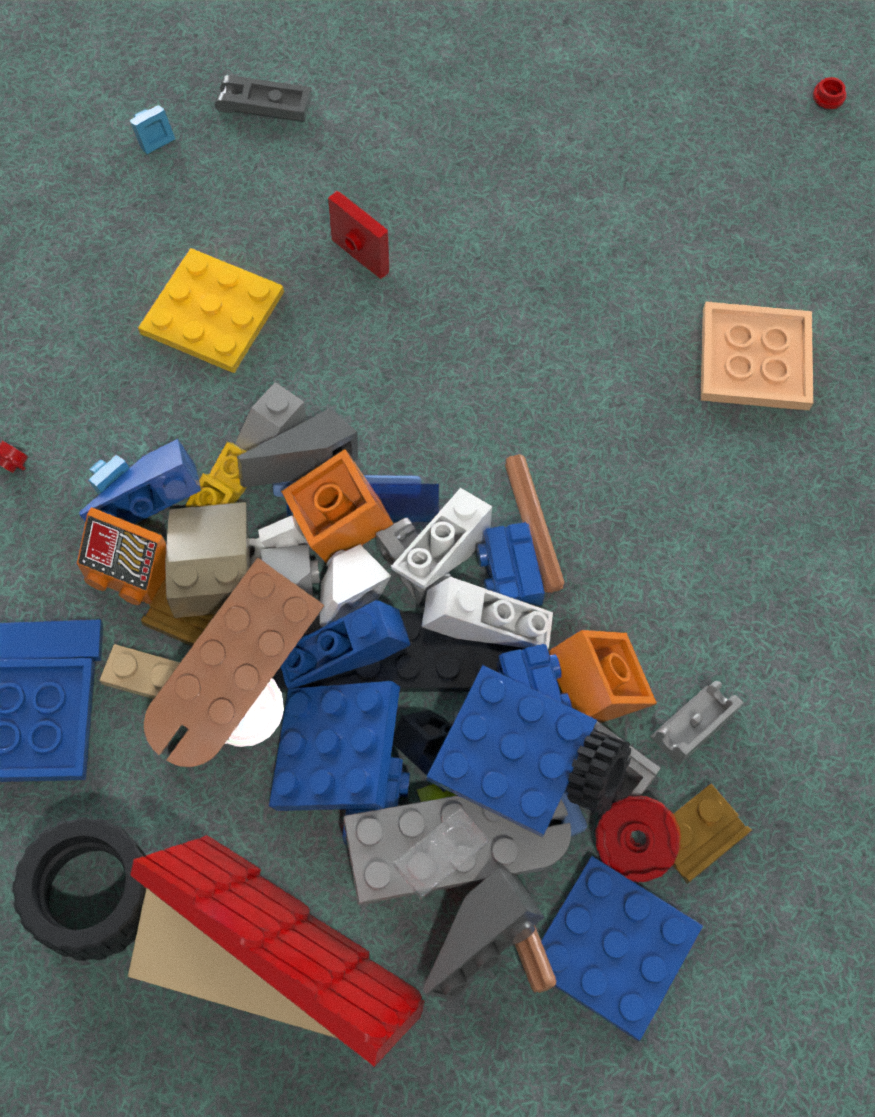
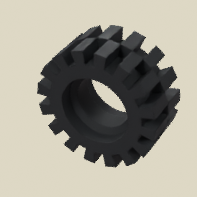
M597 730L592 731L590 736L584 739V747H579L577 760L574 759L572 763L574 769L573 772L569 773L568 780L571 781L567 786L568 800L602 815L609 811L612 803H615L618 798V791L621 792L623 788V778L627 777L628 771H626V767L630 765L631 760L629 758L631 754L630 743Z

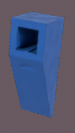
M176 439L144 455L85 506L79 514L86 522L87 513L92 507L136 524L201 491L196 465L180 441Z
M375 600L301 638L281 665L286 687L289 689L376 663L410 646L411 643L399 609Z

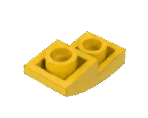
M227 442L210 474L203 473L199 479L201 491L190 496L185 506L190 508L235 503L247 488H243L240 485L237 456L247 451L234 443Z

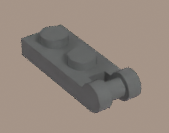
M226 75L222 79L220 85L222 93L217 95L215 108L220 112L226 113L237 111L305 122L312 92L311 87Z

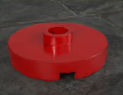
M628 796L613 803L611 809L602 815L596 828V847L604 864L631 881L648 882L661 877L675 863L681 848V830L674 814L663 803L648 796ZM633 831H642L646 835V843H636L632 837Z

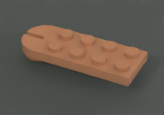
M257 557L149 705L144 718V732L151 748L158 755L162 754L179 728L184 725L188 728V731L167 758V761L178 766L194 767L211 760L221 750L325 605Z

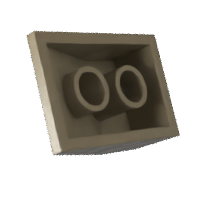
M246 502L169 510L165 559L166 598L174 618L216 614L251 567Z

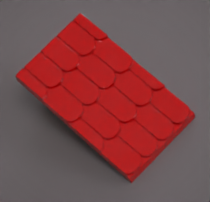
M208 835L133 860L130 876L146 887L128 977L338 1038L374 1067L421 1018L425 1001L422 1000L421 993L415 987L370 960V952L312 916L306 904L260 876L261 869Z

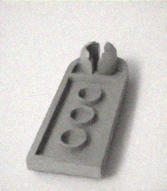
M460 796L346 815L343 818L358 905L483 882L498 868L515 875L545 870L554 865L564 855L571 839L570 823L548 827L542 838ZM560 800L550 821L551 824L561 823L568 815L562 800Z

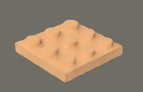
M705 302L702 320L701 401L809 411L813 405L812 311Z

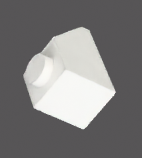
M360 544L347 551L339 550L327 562L326 566L328 569L321 581L320 602L325 606L320 611V625L324 627L378 600L391 578V575Z

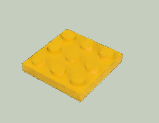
M190 248L138 329L141 335L235 373L282 297L284 287L281 284Z

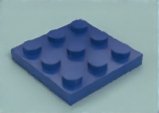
M92 658L0 660V782L86 780L95 662Z
M482 665L426 780L543 838L567 787L569 773L573 772L574 767L572 763L579 756L577 751L580 746L584 747V739L590 736L597 720Z
M393 681L288 689L269 807L277 811L384 808L400 686Z
M591 856L541 942L556 978V985L554 987L630 1037L640 1041L703 925Z

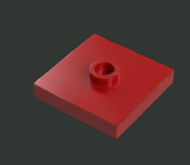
M334 192L328 197L332 241L379 279H382L389 273L388 230L341 192Z

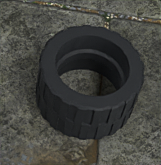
M80 817L76 820H65L57 823L55 827L49 830L46 829L32 844L30 843L24 851L25 854L22 860L18 862L16 867V877L12 885V893H14L15 902L13 904L15 912L21 919L20 923L26 931L34 936V939L64 957H72L78 961L106 959L107 956L119 954L126 950V947L132 942L135 943L146 887L130 875L133 860L142 856L145 857L146 854L125 830L117 825L110 824L107 820ZM92 851L107 852L121 862L126 873L125 889L118 906L110 916L93 927L72 930L62 926L53 917L49 906L50 889L56 875L66 863L81 854Z

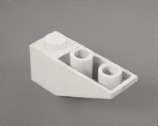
M460 488L394 562L391 569L425 589L467 560L476 550V544L482 543L483 531L491 527L492 506Z
M449 577L427 590L422 627L456 639L523 648L546 644L547 649H549L553 612Z

